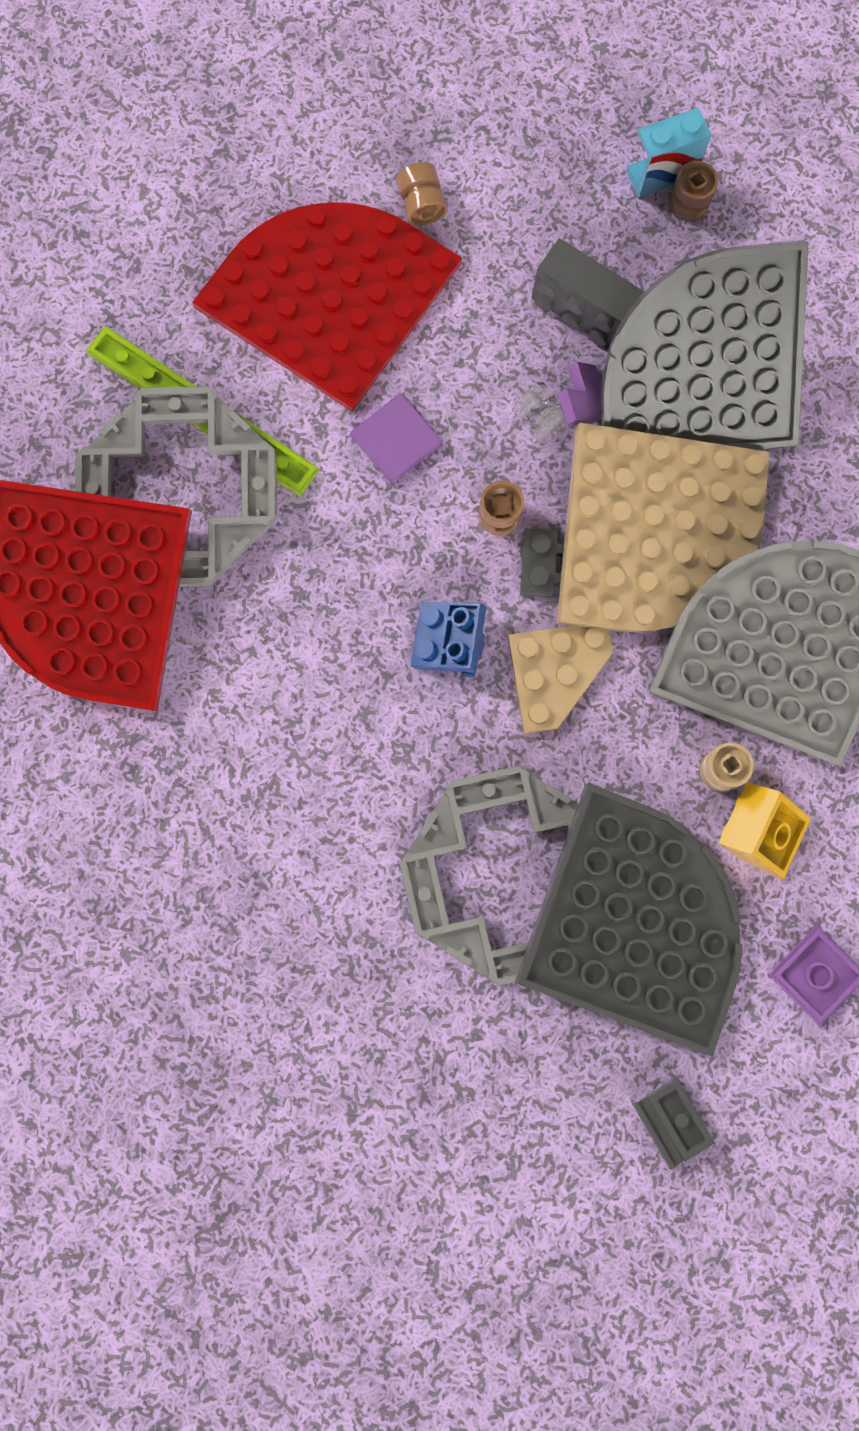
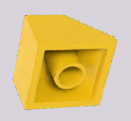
M746 782L742 793L736 800V806L731 817L722 830L718 844L732 855L784 880L812 818L782 792Z

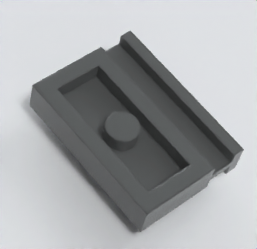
M676 1078L648 1094L642 1100L632 1104L662 1158L671 1170L681 1162L687 1161L715 1144L680 1081Z

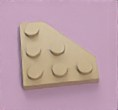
M571 625L508 634L523 734L547 732L559 728L613 654L609 630Z

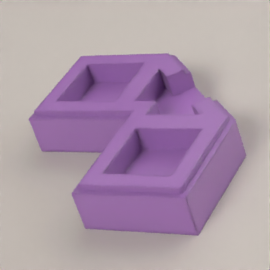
M577 361L569 366L574 389H564L558 393V398L567 424H593L596 422L601 409L602 382L596 365Z

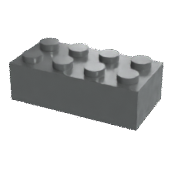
M558 238L537 268L531 298L543 311H552L559 315L568 327L573 329L579 328L589 334V338L599 346L606 345L610 348V344L625 315L645 291Z

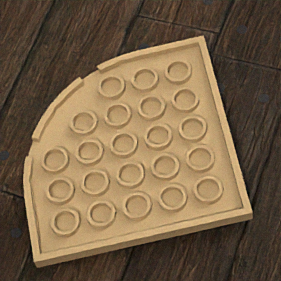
M578 423L575 427L557 623L636 633L655 632L675 627L682 611L692 596L711 576L731 561L757 550L765 515L770 452Z

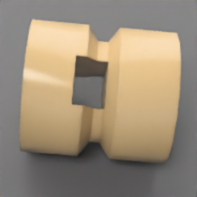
M725 743L716 747L702 759L700 764V777L703 783L709 789L716 792H728L745 784L751 778L754 771V760L750 752L744 746L737 743Z

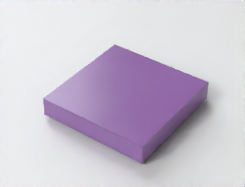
M401 393L350 432V437L391 484H394L442 445V440Z
M814 926L768 974L819 1026L859 987V966L819 926Z

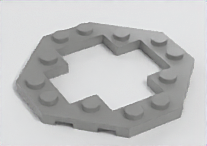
M208 386L141 388L122 413H117L99 431L101 434L88 447L84 446L75 455V491L112 497V458L145 457V425L208 423V452L210 455L241 454V516L208 517V551H185L179 587L212 586L277 519V453Z
M520 766L451 781L400 862L415 933L499 986L515 982L529 942L491 951L484 917L449 924L434 857L467 849L460 815L521 801L526 802L533 834L567 826L569 831L578 804L554 787L535 778Z

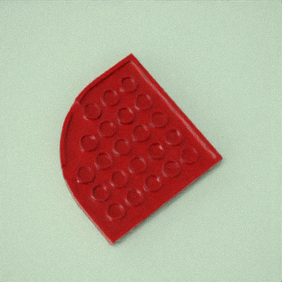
M346 202L310 204L283 212L253 229L229 253L193 300L192 304L195 309L353 412L462 264V257L406 221L383 210Z
M0 480L1 646L26 673L32 675L53 690L85 700L158 712L192 510L177 506Z

